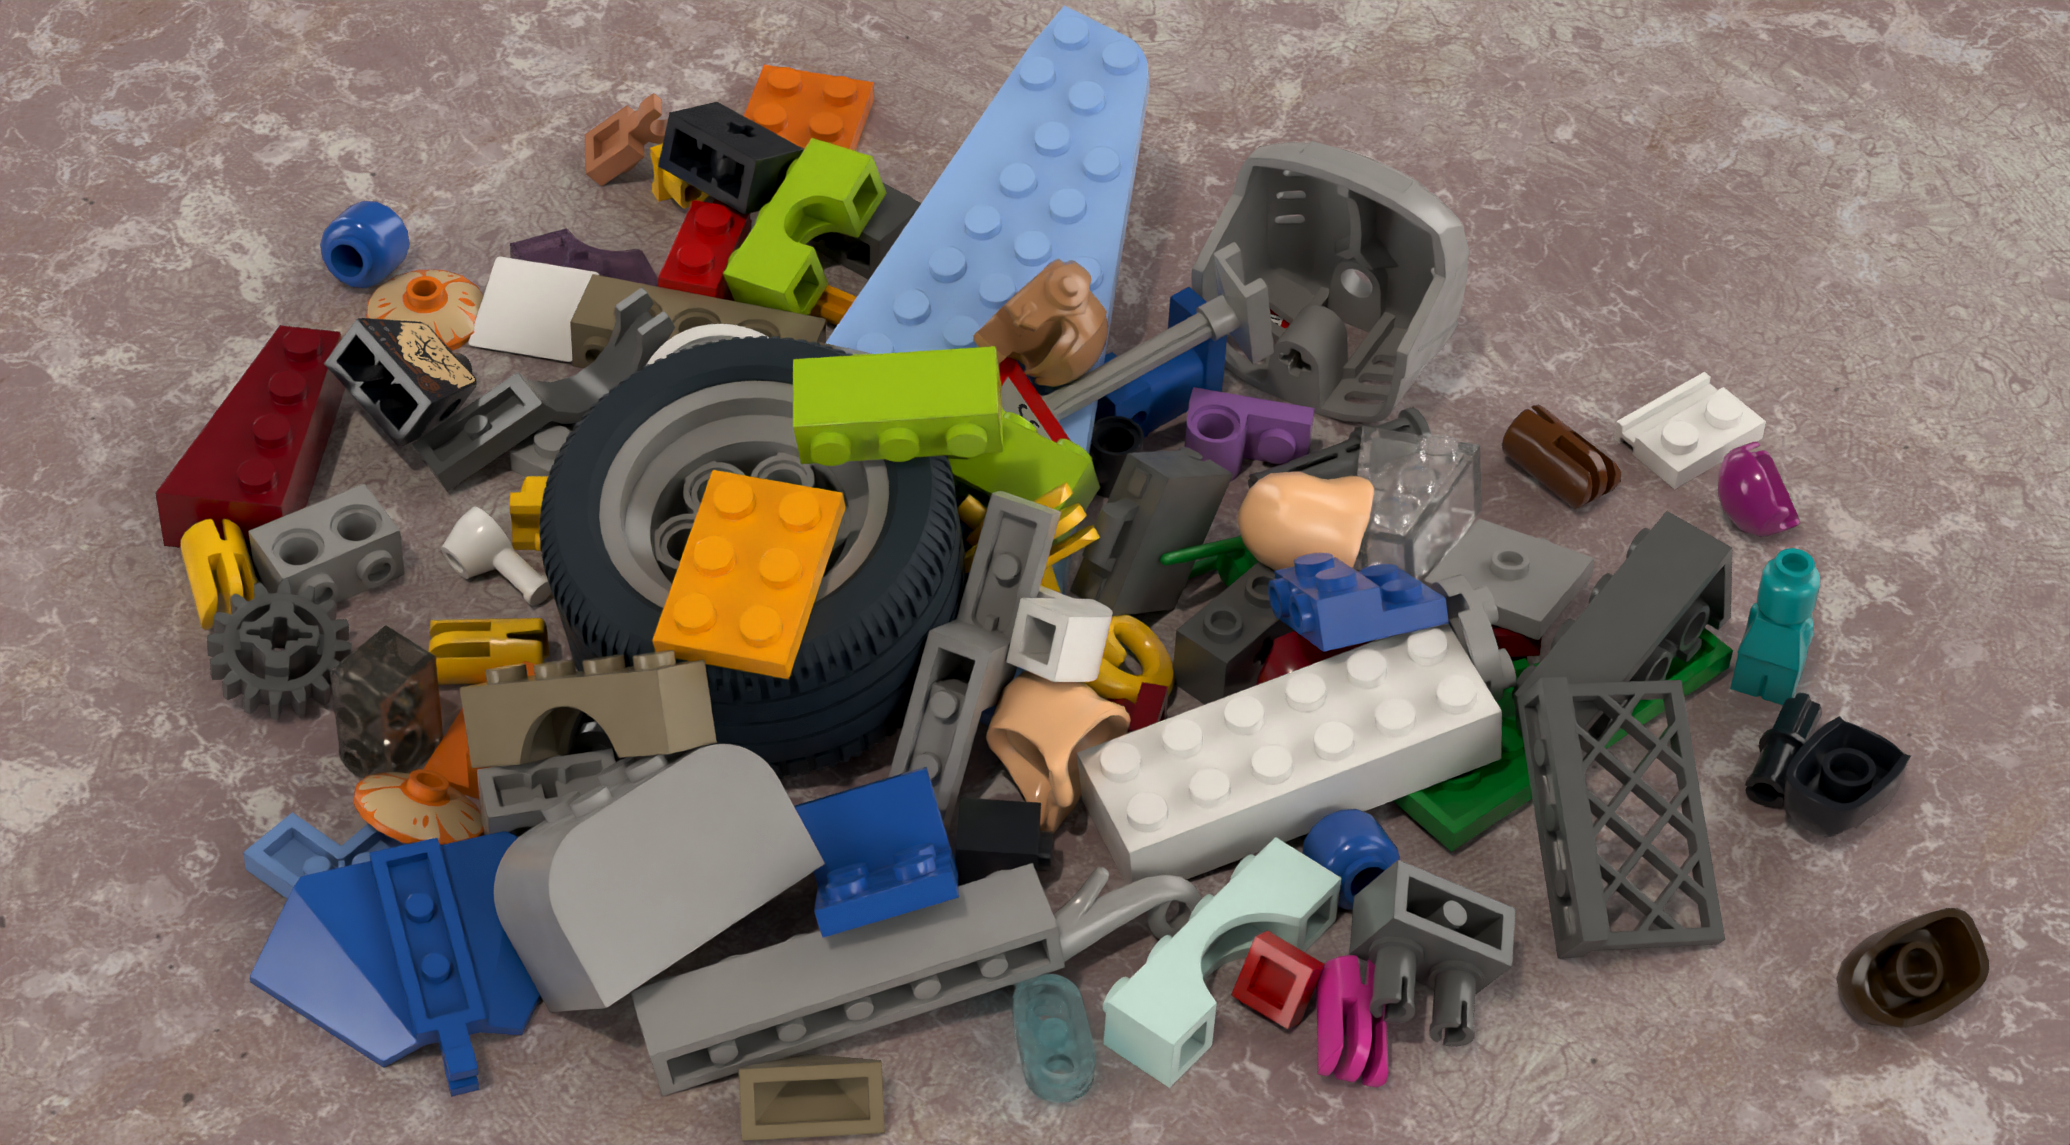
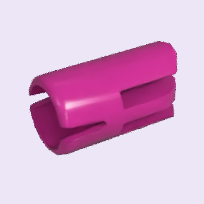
M1356 955L1338 956L1327 961L1316 984L1317 1074L1329 1076L1334 1071L1337 1079L1355 1082L1362 1073L1363 1085L1378 1088L1386 1083L1388 1076L1387 1022L1384 1021L1386 1004H1383L1382 1016L1378 1019L1370 1013L1375 965L1370 959L1367 960L1365 984L1361 982L1359 961Z

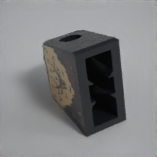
M358 318L324 363L398 447L423 437L455 415L477 385L476 378L472 374V366L469 359L461 353H453L428 325L417 321Z

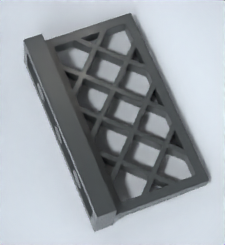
M1541 677L1517 697L1557 958L1584 957L1591 951L1717 945L1724 941L1725 934L1682 681L1662 680L1568 684L1567 677ZM1663 699L1668 726L1659 738L1630 714L1640 700ZM1628 700L1623 707L1615 702ZM1573 702H1592L1612 719V722L1597 741L1577 724ZM1619 727L1624 729L1648 750V753L1633 772L1604 748ZM1669 740L1671 743L1672 750L1666 745L1669 742ZM1581 749L1587 753L1583 759ZM1656 758L1676 774L1678 792L1670 802H1667L1641 779ZM1594 760L1623 784L1608 805L1587 789L1585 771ZM1630 791L1659 815L1644 837L1615 813ZM1680 805L1682 808V813H1680L1677 810ZM1591 813L1597 817L1594 823L1592 822ZM1667 822L1687 839L1689 856L1680 868L1651 844ZM1604 825L1634 849L1618 871L1597 853L1595 837ZM1641 856L1670 880L1655 902L1626 879V876ZM1691 870L1693 873V879L1688 875ZM1602 879H1603L1605 882L1608 883L1607 886L1604 888V890H1603ZM1678 888L1698 904L1701 921L1700 928H1683L1662 910ZM1615 891L1644 914V917L1633 931L1610 932L1606 903ZM1652 922L1660 928V930L1647 929Z

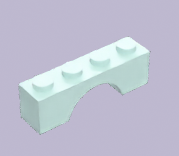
M1277 837L1256 856L1249 854L1244 857L1235 868L1230 882L1215 896L1208 894L1203 897L1195 906L1188 923L1173 937L1170 935L1162 937L1151 950L1143 967L1131 978L1122 977L1112 986L1103 1003V1011L1106 1013L1103 1044L1170 1088L1212 1046L1217 1002L1204 983L1205 980L1222 965L1247 957L1255 936L1267 930L1305 952L1336 921L1341 877Z

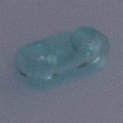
M1046 973L1022 981L1013 994L1012 1024L1025 1082L1035 1095L1044 1100L1058 1103L1074 1101L1085 1095L1091 1088L1094 1081L1096 1063L1095 1050L1082 995L1073 982L1056 974ZM1040 1016H1051V1017H1053V1018H1048V1019H1046V1020H1041V1019H1039L1038 1017H1040ZM1054 1071H1062V1072H1065V1073H1067V1074H1056V1073H1052V1072H1054Z

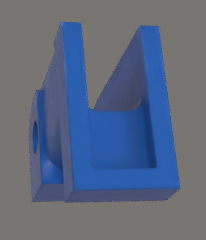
M1190 287L1170 296L1168 329L1197 314V307L1207 303V301ZM1227 335L1216 341L1209 338L1098 399L1094 422L1107 416H1122L1131 419L1138 413L1133 421L1139 424L1145 438L1149 432L1188 411L1193 387L1222 392ZM1113 352L1106 354L1104 364L1118 356Z

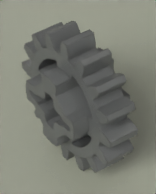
M281 580L277 593L268 594L266 588L259 582L254 584V599L247 601L235 593L230 597L232 615L223 612H216L214 615L215 633L207 636L208 656L212 657L209 659L210 675L212 680L223 679V697L226 700L233 699L240 694L244 695V712L252 714L261 703L269 705L271 719L278 720L282 712V706L292 705L295 713L302 717L306 715V700L313 698L316 702L325 706L330 702V687L328 684L338 687L344 686L346 682V667L344 665L351 664L352 643L347 642L349 640V623L347 619L335 620L336 602L333 599L324 601L319 605L315 604V587L308 585L298 596L291 594L288 580ZM275 648H285V650L275 651Z

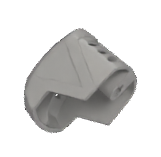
M1315 141L1310 143L1284 142L1259 146L1246 159L1238 173L1233 194L1192 267V290L1207 302L1218 297L1213 253L1235 242L1242 253L1245 286L1262 278L1268 286L1270 309L1290 323L1288 328H1283L1271 320L1272 337L1276 341L1273 346L1274 353L1262 359L1265 363L1260 365L1252 364L1227 342L1224 365L1227 369L1261 391L1294 405L1315 408L1314 413L1342 421L1371 423L1382 421L1391 414L1429 361L1443 349L1458 327L1459 323L1457 320L1463 304L1470 251L1460 219L1434 193L1428 191L1419 181L1379 161L1348 150ZM1355 270L1364 273L1371 283L1360 279ZM1344 323L1369 332L1349 360L1347 329ZM1378 361L1394 362L1395 366L1394 368L1374 365V363ZM1365 379L1392 381L1391 386H1374L1360 383V381ZM1354 397L1385 401L1381 404H1354L1346 400Z

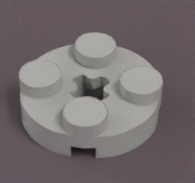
M1461 574L1434 582L1431 585V589L1446 598L1449 626L1495 701L1501 700L1503 690L1516 686L1517 681L1512 660L1504 648L1498 650L1491 627L1492 624L1498 623L1499 620L1497 606L1491 591L1486 585L1474 588L1469 580Z

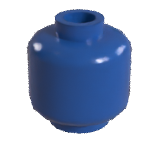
M361 201L350 205L327 226L322 235L320 248L325 265L340 282L353 288L366 289L380 284L406 259L410 243L407 228L402 219L390 207L376 201Z
M1358 809L1339 810L1322 818L1310 830L1304 840L1302 854L1341 877L1338 907L1346 910L1353 909L1354 896L1393 863L1400 860L1398 848L1383 827L1371 814Z

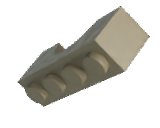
M674 650L633 656L634 666L625 667L624 655L582 661L584 671H576L574 659L537 664L533 666L535 675L527 676L526 664L496 667L485 670L487 682L460 688L472 768L521 765L567 754L571 731L581 711L592 717L603 728L619 758L672 754L717 743L705 660L676 662Z

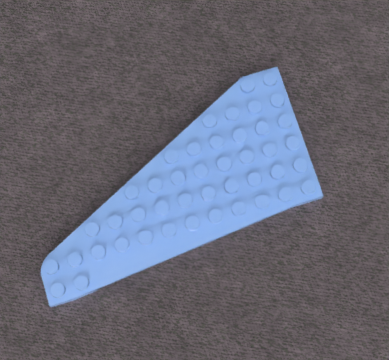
M1064 5L1029 46L828 338L826 344L872 354L976 348L978 346L973 341V335L1050 262L1060 259L1064 263L1073 260L1091 275L1090 291L1107 311L1106 318L1109 327L1106 345L1100 358L1088 372L1103 365L1150 87L1148 63L1140 46L1131 38ZM1016 360L1021 369L1023 370V372L1025 373V365ZM1026 374L1041 396H1046L1065 386L1051 387L1038 385L1034 382V377ZM1098 400L1059 421V424L1070 440L1088 453ZM956 497L958 507L963 500ZM960 520L963 545L966 552L973 547L965 541L972 529ZM1077 525L1069 536L1076 533ZM1072 554L1052 565L1061 594L1066 595ZM1017 667L1014 679L1026 670ZM996 705L982 711L979 722L989 727Z

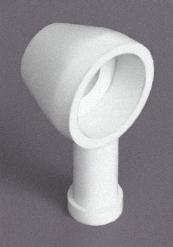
M472 507L456 522L441 547L444 558L461 577L468 579L497 569L523 593L524 600L531 606L541 604L552 592L547 576H541L514 551L510 540L492 517L478 507Z

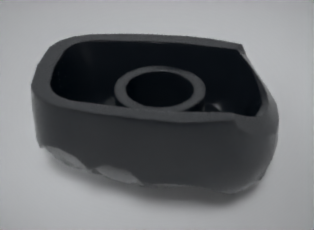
M1839 716L1818 729L1805 742L1788 765L1783 792L1785 811L1801 827L1825 838L1834 837L1853 827L1858 828L1873 815L1876 816L1890 803L1900 787L1911 755L1902 752L1895 744L1883 736L1844 721Z

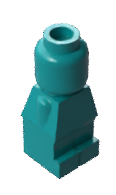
M1796 548L1784 549L1775 558L1769 560L1763 568L1757 592V602L1750 608L1745 633L1737 650L1738 657L1730 687L1731 690L1754 697L1761 696L1763 700L1783 705L1786 699L1793 698L1804 670L1808 648L1814 635L1812 613L1815 609L1821 582V576L1815 567L1814 559L1807 552Z

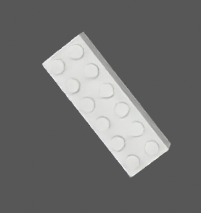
M1447 623L1373 641L1077 753L1082 801L1126 885L1147 877L1164 874L1181 876L1187 880L1242 859L1249 854L1260 852L1275 837L1286 842L1307 834L1322 818L1336 811L1358 809L1364 812L1500 760L1502 710Z

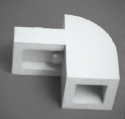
M1040 585L1037 598L1020 599L1006 662L1053 682L1094 681L1098 678L1113 612L1104 604L1093 599H1074Z

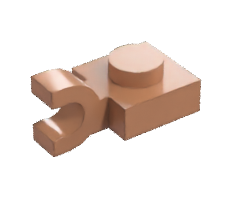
M654 93L640 103L637 111L626 105L585 134V167L587 176L600 186H603L619 174L633 169L644 158L645 144L648 142L663 144L668 118L657 120L662 116L661 98Z

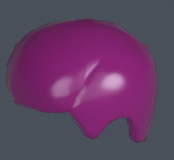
M1751 442L1732 449L1724 456L1718 475V497L1725 514L1741 531L1758 537H1767L1798 526L1800 519L1771 455L1765 450L1749 452L1760 446L1758 442Z

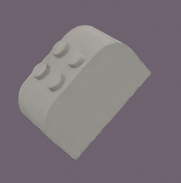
M714 744L672 754L649 755L638 761H635L634 757L624 758L597 774L601 784L599 787L582 796L578 790H575L549 803L541 810L546 820L518 837L503 855L495 876L494 903L504 931L550 1012L602 1009L609 1007L824 865L825 862L782 783L770 765L756 753L746 748L732 744Z

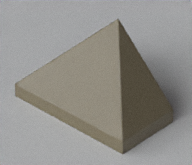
M804 1054L739 1067L742 1141L885 1133L881 1060Z

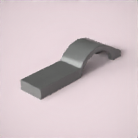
M642 287L615 305L616 323L609 343L592 364L574 376L554 382L533 381L517 372L412 443L423 462L448 492L550 421L562 424L580 422L584 413L590 411V407L594 403L599 402V398L602 395L609 393V389L619 385L621 380L631 377L633 372L640 371L642 367L647 365L654 353L668 340L675 326L665 311L654 318L648 311L652 307L653 301Z

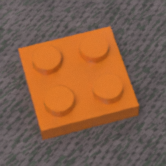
M764 64L743 116L803 148V151L812 138L855 151L874 101V82Z

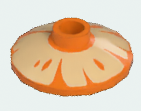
M415 270L396 275L380 285L368 301L366 318L422 322L428 325L447 347L453 351L468 343L470 336L474 333V323L483 295L477 285L462 275L445 270Z
M425 769L413 770L411 773L383 772L368 775L356 784L353 805L360 817L377 831L401 843L410 844L438 837L439 844L444 845L483 836L481 814L477 805L461 792L449 786L448 780L436 772Z

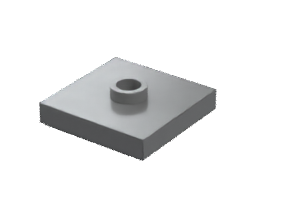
M1479 518L1423 580V584L1431 588L1434 582L1461 574L1469 580L1474 588L1486 585L1493 595L1498 610L1499 620L1498 623L1493 625L1539 640L1592 577L1595 558Z

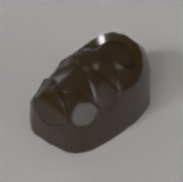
M1944 908L1893 924L1867 937L1842 961L1836 981L1840 998L1852 1016L1870 1025L1908 1028L1939 1018L1979 990L1989 973V959L1982 937L1972 917L1966 911L1958 908Z

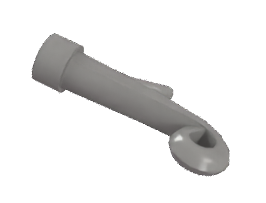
M1097 867L1078 892L1053 914L1059 929L1064 963L1144 912L1147 915L1148 926L1155 937L1158 939L1166 935L1173 937L1188 923L1192 911L1202 899L1196 886L1183 877L1164 874L1138 880L1097 898L1109 878V872L1105 868ZM1171 901H1179V911L1176 917L1166 921V911ZM1048 973L1006 986L1005 989L1012 997L1017 999L1045 982L1044 976Z

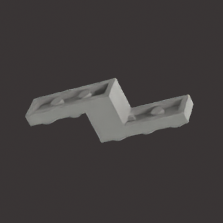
M1003 491L991 494L957 619L929 630L889 777L927 767L946 833L949 830L981 713L997 704L1003 688L1014 679L1017 666L1007 663L1006 660L1020 599L1037 598L1061 511Z

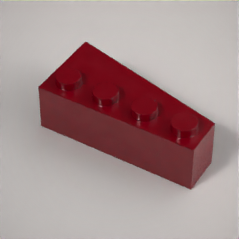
M283 325L277 328L155 492L164 546L181 548V539L185 532L194 524L205 519L213 520L221 540H225L222 520L228 519L240 527L245 537L249 555L252 556L249 530L307 506L346 389L324 364L341 341V332Z

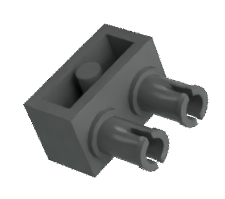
M1397 860L1354 896L1349 955H1356L1364 961L1370 959L1375 965L1370 1013L1378 1019L1382 1016L1383 1004H1386L1385 1022L1400 1023L1412 1019L1415 1015V984L1418 982L1434 989L1432 1023L1429 1029L1432 1040L1435 1042L1442 1039V1029L1445 1028L1443 1045L1458 1047L1471 1043L1475 1038L1474 1011L1476 994L1512 967L1516 908Z

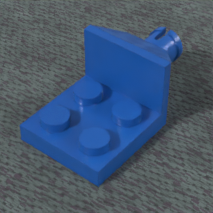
M927 767L794 806L825 862L824 865L813 871L818 885L814 912L822 938L959 898L958 870Z

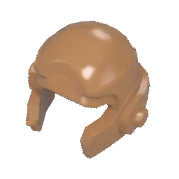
M1056 259L1050 262L1037 276L1003 305L973 335V341L978 347L996 346L998 363H1001L1006 357L1021 362L1026 367L1025 373L1034 377V382L1038 385L1051 387L1065 385L1083 376L1100 358L1108 335L1107 311L1090 291L1091 275L1073 260L1064 263L1060 259Z

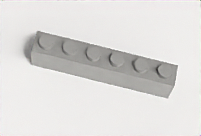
M1033 863L1012 870H1000L988 875L986 878L958 886L959 898L824 938H822L821 931L810 934H798L785 942L748 954L729 956L719 963L678 976L663 977L650 985L634 989L630 994L662 1097L738 1073L739 1067L779 1060L1065 968L1058 925Z

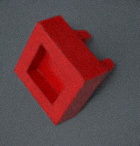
M1267 930L1255 936L1231 996L1284 1028L1290 1029L1300 1024L1325 964Z

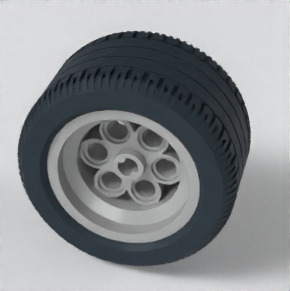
M746 336L744 339L734 337L731 340L721 339L719 342L713 343L711 341L706 342L704 345L692 346L690 349L685 348L678 353L666 355L667 358L657 359L653 364L645 365L642 367V370L633 372L631 377L624 378L619 382V385L609 389V393L602 395L599 398V402L594 403L590 407V411L584 413L581 421L576 423L573 431L568 434L566 442L562 444L547 478L539 524L540 549L545 573L577 671H584L582 662L584 660L613 655H624L625 667L634 666L633 656L655 652L652 639L712 470L843 493L846 508L789 679L705 664L717 743L709 745L732 744L746 748L766 761L779 779H783L787 775H790V778L797 777V773L803 772V775H807L812 770L822 771L824 770L823 767L828 765L830 768L834 767L840 761L845 763L850 760L851 756L858 757L862 755V751L873 749L875 743L881 744L885 741L886 736L894 735L897 732V728L903 727L929 630L957 619L969 575L968 573L965 574V550L954 480L947 455L915 457L904 462L880 459L849 461L837 466H824L818 463L801 465L793 429V359L852 356L853 354H846L841 349H833L832 346L820 345V343L814 341L807 342L804 339L794 340V338L790 337L781 339L780 336L767 338V336L756 338ZM676 659V662H686V661H687V660H682V659Z

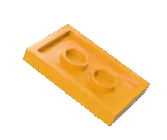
M712 470L652 639L655 652L674 650L676 659L687 661L705 660V664L789 679L846 508L843 493Z

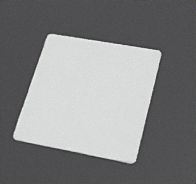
M497 257L474 323V333L470 336L469 345L571 362L570 321L592 274L599 275V273Z

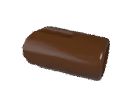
M1533 405L1531 407L1537 414L1529 409L1522 411L1510 424L1503 437V453L1574 509H1578L1613 491L1621 482V470L1612 459L1541 405Z

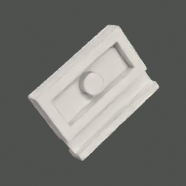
M1706 372L1699 374L1616 422L1613 439L1619 444L1624 441L1633 447L1632 454L1673 489L1680 487L1721 463L1724 456L1732 449L1751 442H1757L1763 438L1766 421L1724 387L1719 390L1710 384L1711 376Z

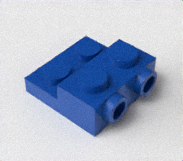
M1312 553L1296 558L1294 560L1295 566L1275 570V579L1270 580L1268 583L1269 601L1276 618L1281 619L1282 622L1323 652L1449 623L1446 598L1402 569H1398V566L1393 564L1372 565L1357 572L1338 558H1333V555L1330 553Z

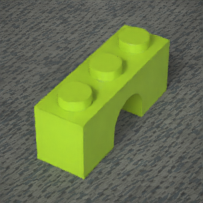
M815 138L810 140L800 157L790 164L785 180L770 203L765 204L761 208L756 224L741 247L736 249L728 259V265L723 275L736 302L809 315L829 283L814 247L806 244L814 237L828 232H839L856 238L860 236L887 194L873 156Z

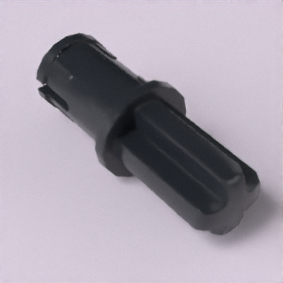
M1799 692L1795 698L1786 699L1773 728L1763 733L1758 746L1761 754L1745 783V786H1747L1745 789L1746 794L1759 805L1774 808L1783 804L1784 781L1788 765L1800 748L1813 735L1822 715L1821 705L1811 701L1809 694Z

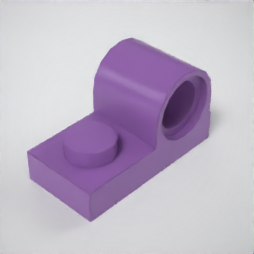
M1193 387L1188 406L1184 447L1200 453L1203 456L1202 461L1210 459L1233 473L1231 479L1233 481L1241 471L1244 458L1282 465L1309 454L1315 408Z

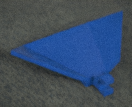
M502 831L444 845L439 844L437 837L370 852V861L301 876L294 885L250 974V983L383 1068L425 1045L439 1042L451 1097L479 1090L476 1076L478 1075V1065L469 1035L476 1033L522 1035L541 999L540 993L499 921L494 903V882L499 863L506 850L518 837L507 831Z

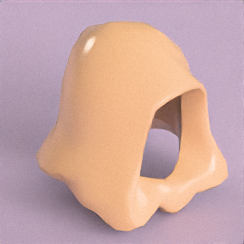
M1303 472L1270 473L1259 479L1248 490L1246 497L1240 505L1237 520L1242 541L1259 562L1274 571L1295 566L1294 560L1296 558L1312 553H1330L1333 555V558L1336 557L1353 568L1370 519L1374 487L1370 480L1358 476H1346L1327 480Z
M1024 671L1003 688L988 727L986 740L989 748L998 756L1010 772L1026 802L1041 803L1040 830L1053 831L1054 834L1062 821L1073 810L1080 796H1082L1077 753L1126 735L1131 719L1124 706L1102 699L1084 682H1053L1029 671Z

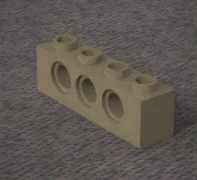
M592 274L570 321L573 366L579 368H586L592 364L608 345L616 323L615 305L642 287L653 301V305L648 311L654 318L665 311L675 326L668 340L685 330L697 326L732 324L755 330L769 338L780 336L781 339L790 337L794 338V340L804 339L807 342L826 343V319L595 274Z

